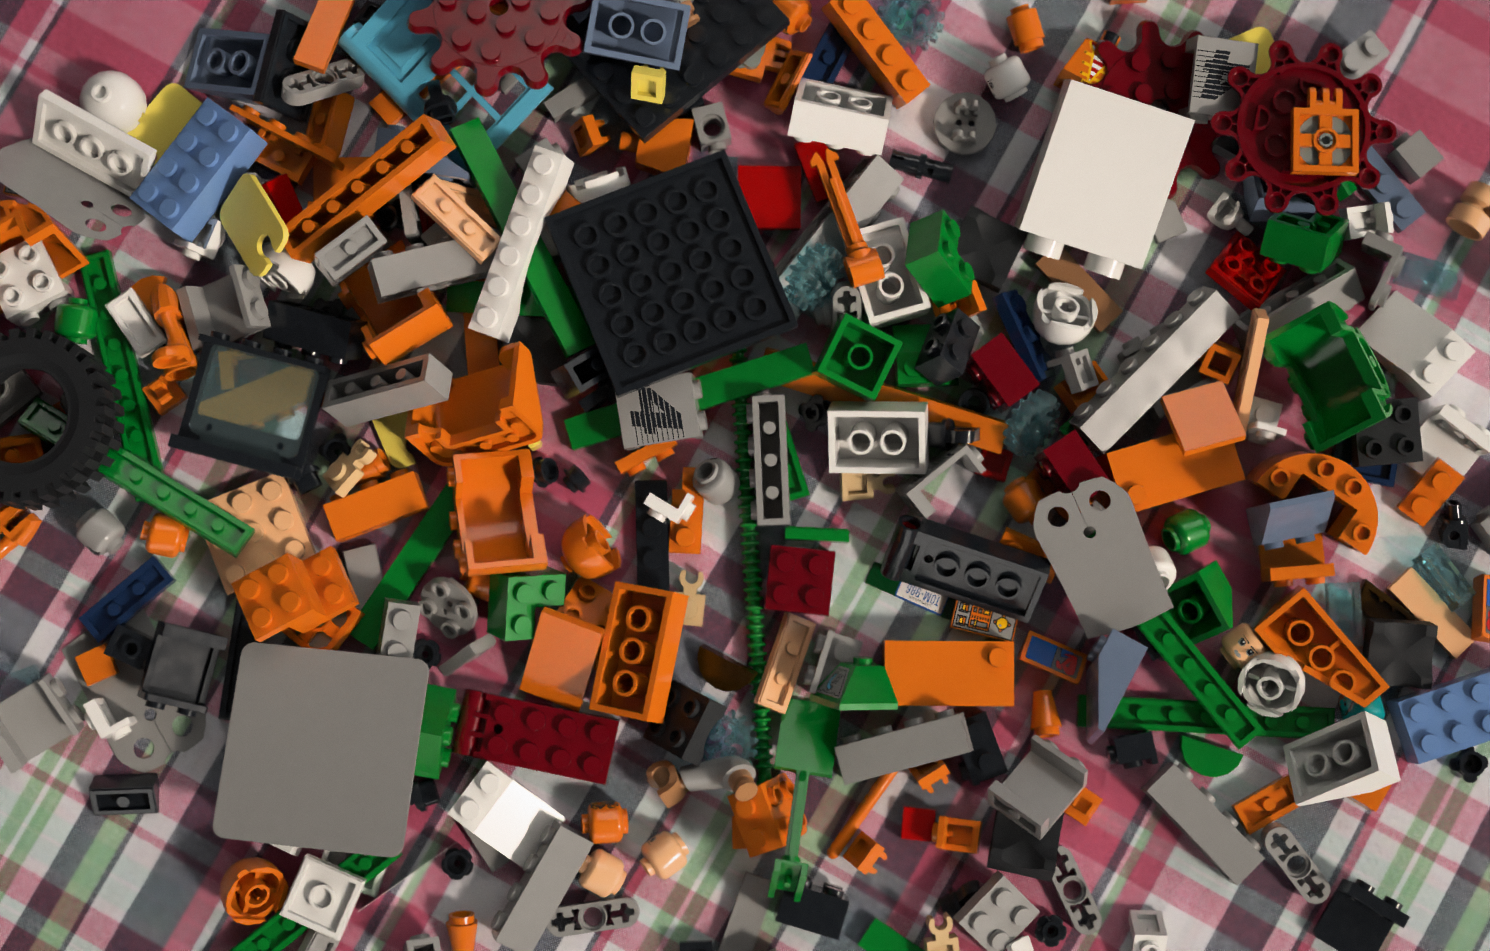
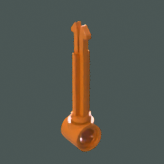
M829 149L825 150L826 163L832 177L829 178L823 160L815 152L810 161L811 168L817 167L845 243L847 256L843 258V263L849 283L854 289L884 279V269L879 254L875 248L868 247L867 243L863 240L835 164V161L839 160L838 154Z

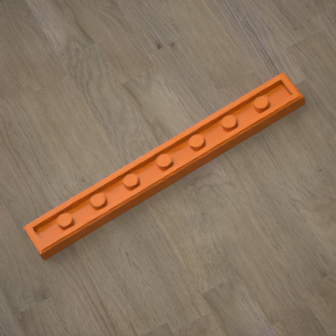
M766 347L763 356L780 350ZM816 375L781 385L812 396L816 394L822 395L825 400L831 402L865 401ZM883 383L875 401L928 402V422H942L943 418H950L954 421L955 426L980 427V440L969 443V445L997 454H1001L1010 426L1008 421Z

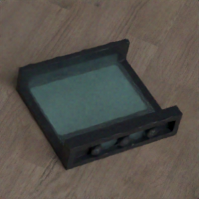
M211 331L210 336L200 333L198 340L204 343L179 433L178 435L171 433L168 446L300 481L331 370L323 366L324 360L305 355L304 360L292 358L293 352L274 347L273 351L269 352L260 349L262 344L251 340L242 339L241 344L229 341L230 335L217 331Z

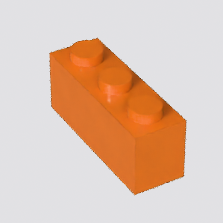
M408 468L391 473L390 480L379 483L378 480L366 482L359 486L361 491L350 495L347 494L344 498L338 494L329 497L331 502L324 504L323 508L335 540L342 543L429 510L430 504L418 473L415 471L409 472Z

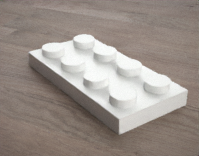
M47 89L38 95L32 143L130 197L154 167L157 150Z

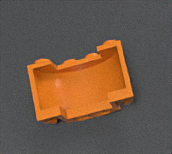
M15 200L0 201V253L23 241L33 246L42 240L61 279L90 263L83 252L41 208L29 202L28 204H20ZM0 306V314H2L4 312Z
M400 240L384 251L392 250L393 254L404 252L406 246ZM370 261L339 283L342 291L338 293V296L347 310L353 307L360 319L368 322V325L361 328L365 336V341L362 342V345L370 358H375L378 364L383 363L386 366L394 363L453 327V323L434 291H430L428 287L417 293V295L378 304L367 268Z
M530 449L453 455L452 467L446 468L448 487H453L454 511H449L450 530H456L457 539L453 540L454 559H458L459 572L464 573L466 577L545 570L548 565L544 534L538 533L532 494L535 476Z
M1295 450L1276 454L1263 460L1245 477L1269 495H1276L1282 500L1287 497L1300 477L1322 492L1334 490V500L1343 506L1325 532L1351 550L1363 555H1367L1371 549L1378 527L1376 500L1367 481L1356 469L1346 462L1325 454Z

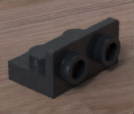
M986 711L966 717L965 720L974 750L961 754L962 762L957 763L963 781L969 780L972 786H977L980 782L1007 773L1008 770Z

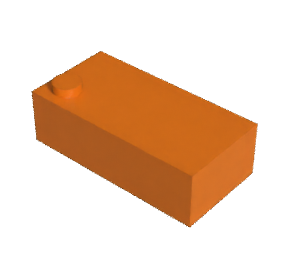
M1174 433L1097 457L1099 465L1108 478L1129 494L1136 512L1245 480L1234 443L1183 457Z
M615 581L589 705L590 710L663 724L689 596L672 591Z
M882 641V665L885 666L898 701V706L1014 707V641Z

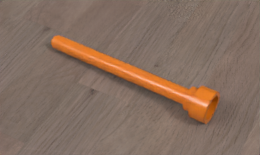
M898 771L878 777L827 849V856L830 859H836Z

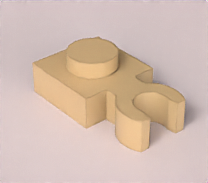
M361 438L354 443L349 455L343 452L322 476L333 491L343 498L364 476L361 470L363 466L373 462L377 456V453L369 448L370 445Z
M839 473L840 498L842 501L874 499V490H880L885 494L894 493V485L883 484V480L888 476H895V474Z
M682 570L679 579L684 590L683 592L676 593L689 596L683 625L702 627L706 595L697 594V589L703 584V572H699L698 580L690 584L686 581V570Z
M947 912L943 913L944 922L940 926H935L934 918L931 915H927L926 925L932 932V937L923 938L925 951H959L958 936L955 933L949 934L953 927V920Z

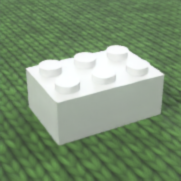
M801 78L794 100L787 135L793 136L797 141L804 143L812 141L825 143L827 147L832 149H853L864 156L882 155L893 97Z
M832 401L827 411L829 473L926 474L929 465L928 402Z

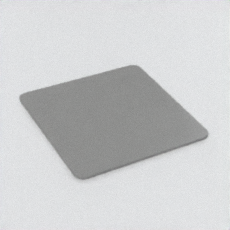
M257 642L247 644L242 649L213 819L214 833L220 838L388 858L399 855L403 850L429 678L428 665L423 660Z

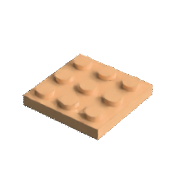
M272 474L208 500L255 530V533L237 558L206 540L227 595L235 594L231 583L286 553L302 561L316 554L287 478Z

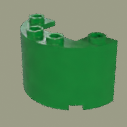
M1331 301L1323 303L1267 334L1265 347L1263 348V354L1270 364H1273L1274 367L1287 369L1290 376L1287 378L1289 386L1295 394H1299L1303 403L1301 406L1302 413L1308 420L1302 424L1306 431L1304 439L1308 447L1313 451L1315 450L1316 453H1320L1390 417L1393 411L1391 403L1386 405V399L1391 397V393L1384 373L1371 347L1357 326L1354 328L1346 324L1344 320L1348 319V315Z

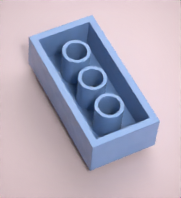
M207 97L133 192L130 199L171 231L192 243L231 193L239 178L248 171L268 143L252 129Z
M1490 667L1434 685L1432 689H1422L1386 701L1408 763H1425L1490 741Z

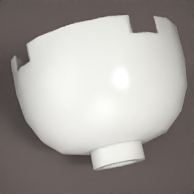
M114 70L101 71L90 77L83 85L79 97L81 109L125 133L132 131L139 125L140 122L138 120L142 116V112L145 113L147 108L146 95L142 87L127 74Z
M621 166L615 168L616 172L610 174L605 170L575 180L574 184H567L566 188L570 195L580 203H584L629 186L630 180L626 167Z
M271 243L265 245L262 248L263 254L270 259L273 265L265 276L259 277L260 281L274 292L276 287L289 293L285 299L296 303L302 302L314 284L316 271L313 262L306 263L292 259L285 247L281 253H277L272 248Z
M1061 282L1049 284L1047 289H1041L1038 292L1034 302L1032 319L1035 330L1041 337L1057 345L1069 346L1083 340L1092 330L1097 319L1098 308L1094 299L1091 297L1089 301L1082 295L1084 290L1078 286Z
M1266 651L1254 656L1244 665L1238 677V691L1240 696L1243 694L1244 698L1248 701L1247 706L1251 710L1262 716L1276 718L1297 708L1305 692V675L1301 666L1292 657L1275 654L1273 651Z

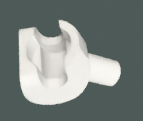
M1225 191L1207 213V218L1221 229L1231 230L1235 227L1244 236L1249 235L1254 229L1243 218L1244 213L1239 201L1235 202L1231 195Z

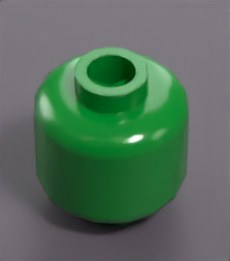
M68 297V303H61L56 307L54 333L65 337L75 344L87 345V340H91L96 336L97 309L88 306L87 299Z
M1184 509L1164 521L1161 537L1163 543L1170 551L1180 555H1187L1208 543L1211 524L1204 514H1200L1195 509Z

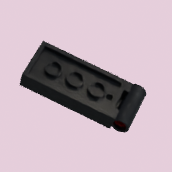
M903 515L898 519L880 567V572L887 579L901 581L1029 623L1048 579L1051 563L1047 558L929 519L922 518V521L914 516Z

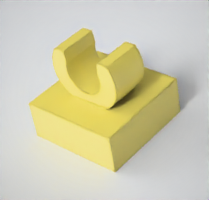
M645 64L643 66L634 65L631 72V99L662 104L665 98L666 70L661 67L660 69L650 68Z

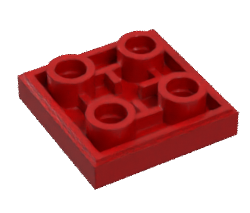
M738 165V182L758 230L800 231L801 166Z
M1237 231L1205 273L1252 311L1254 308H1260L1286 270L1279 264L1271 262L1269 257L1260 255L1261 249L1251 239L1246 238Z

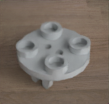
M969 92L956 93L946 98L937 108L933 121L934 133L942 148L959 155L975 154L983 151L993 139L996 129L995 113L990 104L981 96ZM956 121H960L961 125H957ZM972 122L974 126L970 127L968 123Z
M436 577L424 585L421 592V601L418 602L421 606L420 613L427 617L435 627L440 629L444 636L454 639L458 635L466 634L475 626L478 619L477 606L480 604V601L476 598L473 599L468 590L458 583L455 578Z

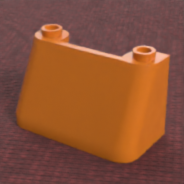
M521 341L510 343L499 350V361L502 365L460 378H452L448 401L408 411L404 438L432 462L441 466H452L453 455L508 451L540 441L543 436V418L532 355L529 349Z

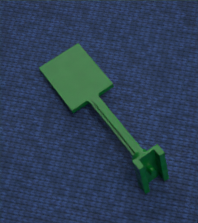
M791 698L786 714L781 716L774 769L794 772L796 777L785 855L781 856V859L775 858L767 895L770 898H774L776 889L795 892L793 901L800 902L809 864L800 863L801 859L798 857L809 776L832 778L835 758L834 747H836L841 711L816 702Z

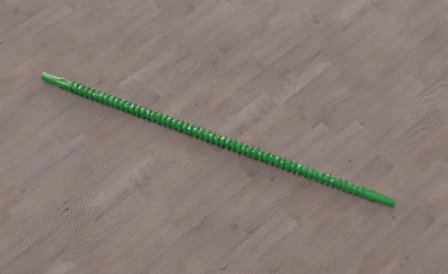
M747 348L732 353V358H729V362L734 366L748 361V358L744 357ZM749 395L735 400V403L731 406L736 410L732 416L736 417V422H733V426L737 427V431H734L733 435L737 436L734 444L738 445V449L734 452L739 456L738 459H735V462L739 463V468H736V472L740 473V486L738 490L741 491V495L737 498L741 500L738 508L742 509V514H739V518L743 520L739 524L743 528L740 536L744 537V541L740 545L744 546V551H741V554L745 555V560H742V564L746 566L742 573L746 574L743 582L747 584V587L743 591L747 592V597L744 598V601H748V606L744 609L749 612L745 616V619L749 620V625H746V629L750 630V634L746 635L747 638H750V643L747 644V647L751 648V652L747 655L752 659L748 665L758 672L752 683H750V685H753V690H750V694H753L755 699L764 673V665L767 664V661L763 659L767 652L763 651L766 643L762 641V638L766 636L765 633H762V628L765 627V624H761V619L765 616L760 613L764 606L760 605V600H763V596L759 595V591H762L763 588L759 587V582L762 581V578L758 577V573L762 570L757 566L758 563H761V560L757 559V554H760V550L756 549V545L760 544L756 540L759 532L755 531L757 522L751 520V501L756 499V495L753 494V490L756 488H750L749 469L754 468L751 467V462H754V458H751L748 454V437L753 433L752 430H749V426L752 424H747L746 405H750V403H747V398H750ZM753 703L755 707L751 709V712L755 713V718H752V722L756 723V727L752 728L756 732L753 740L757 741V746H754L753 749L758 752L754 756V759L758 760V764L755 765V769H758L759 773L758 785L772 778L771 768L774 767V764L770 763V759L774 756L769 752L773 748L772 745H769V740L772 739V736L768 734V731L772 729L771 726H768V721H771V717L767 716V712H770V709Z

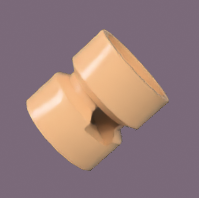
M1471 181L1460 196L1462 203L1454 205L1446 217V223L1461 236L1474 241H1481L1490 229V186L1479 181Z

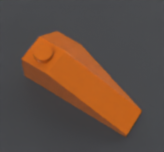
M1297 585L1274 604L1253 628L1275 654L1292 657L1304 672L1364 708L1390 688L1323 608L1302 586Z

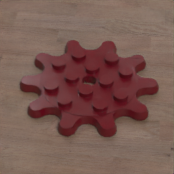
M433 0L429 7L413 11L409 15L407 27L414 34H432L439 39L440 47L429 61L430 69L436 75H447L458 66L469 67L475 74L474 88L483 97L494 95L499 88L501 78L509 73L520 75L529 88L538 90L545 87L548 83L549 77L544 68V60L549 54L557 52L569 57H575L583 51L584 43L582 38L567 28L566 21L571 14L587 10L591 5V0ZM504 2L508 7V11L505 14L494 15L490 11V7Z
M1141 21L1136 28V44L1131 50H1120L1113 42L1107 39L1098 41L1095 46V54L1105 65V76L1098 83H1081L1148 105L1157 100L1167 108L1166 111L1178 114V109L1188 106L1194 56L1192 53H1185L1186 40L1197 35H1204L1198 30H1191L1183 36L1179 44L1169 46L1162 41L1159 27L1154 21ZM1208 120L1207 124L1194 123L1167 199H1171L1176 195L1178 190L1177 177L1184 169L1194 170L1205 180L1214 179L1220 173V163L1214 157L1211 146L1213 141L1221 135L1216 134L1212 130L1211 120Z
M1277 40L1269 47L1268 54L1271 66L1266 73L1255 74L1243 66H1237L1232 68L1227 75L1228 84L1240 96V105L1234 111H1219L1215 113L1210 122L1211 128L1216 134L1230 136L1239 145L1238 154L1226 163L1224 173L1233 182L1243 181L1250 176L1261 178L1267 186L1264 204L1267 210L1272 213L1284 211L1291 197L1302 193L1311 198L1319 214L1330 216L1338 210L1337 188L1341 183L1350 181L1368 190L1378 185L1380 173L1369 163L1367 151L1374 144H1389L1396 137L1397 130L1392 122L1376 119L1368 111L1369 101L1381 92V79L1373 73H1367L1358 79L1344 77L1340 70L1343 53L1338 45L1326 43L1320 48L1314 60L1303 62L1296 58L1291 45L1287 41ZM1308 87H1316V100H1320L1321 88H1329L1330 101H1333L1334 88H1342L1343 109H1359V173L1356 176L1290 174L1291 110L1293 107L1307 108Z

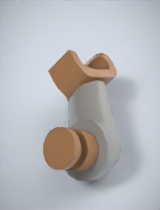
M736 755L702 761L699 766L694 764L681 766L680 773L672 762L662 760L653 763L646 771L647 782L652 788L659 789L657 793L668 809L681 801L688 791L726 789L727 791L734 792L736 799L742 802L755 797L758 791L757 785L754 782L756 777L755 768L747 759Z

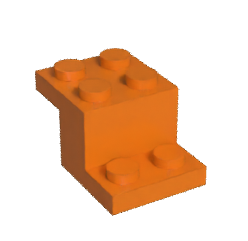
M332 546L319 551L303 561L286 553L231 583L254 639L258 642H262L288 627L305 634L360 604L339 555Z

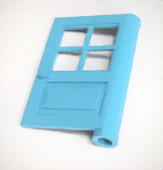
M386 0L364 26L358 22L348 28L340 37L338 45L415 121L424 114V104L426 101L419 93L427 86V82L436 76L430 69L429 61L439 49L440 42L432 34L417 35L412 33L407 27V19L413 11L429 7L433 0ZM456 69L450 72L467 91L456 103L457 113L473 97L496 120L486 131L495 150L504 143L554 89L549 83L542 89H531L525 84L520 75L512 73L526 90L500 115L476 92L474 85L472 86ZM449 124L444 125L445 130L449 134V130L452 127ZM455 148L447 156L469 173L457 148Z

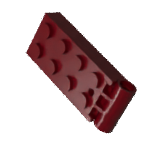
M465 688L452 752L606 785L620 720ZM497 724L503 727V731L501 733H497L495 731V726Z

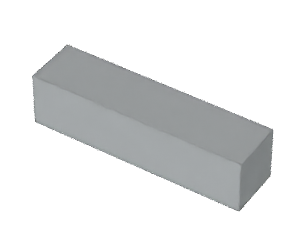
M582 77L543 103L554 122L557 123L599 96V93Z

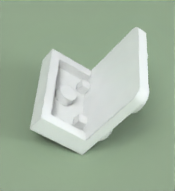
M42 240L33 246L23 241L0 253V306L6 319L15 325H32L40 320L39 316L49 311L56 312V307L59 304L68 303V297L76 298L71 287L59 277Z
M1453 404L1440 405L1433 408L1420 425L1423 461L1404 464L1422 476L1436 458L1439 457L1464 476L1479 456L1490 453V431L1479 424H1472L1465 418V412Z

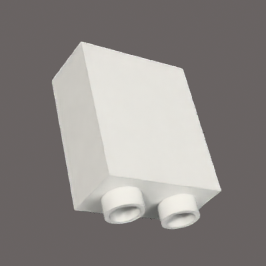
M1064 79L1014 224L1018 229L1028 232L1023 248L1056 260L1060 259L1064 245L1087 251L1088 255L1083 268L1120 280L1125 264L1142 269L1195 120L1072 79Z

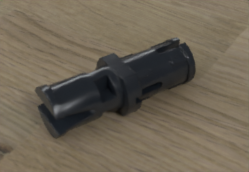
M893 149L889 163L895 170L915 174V178L921 179L923 176L943 181L947 184L951 180L954 164L929 159L926 154L921 153L920 156L897 151L896 149Z

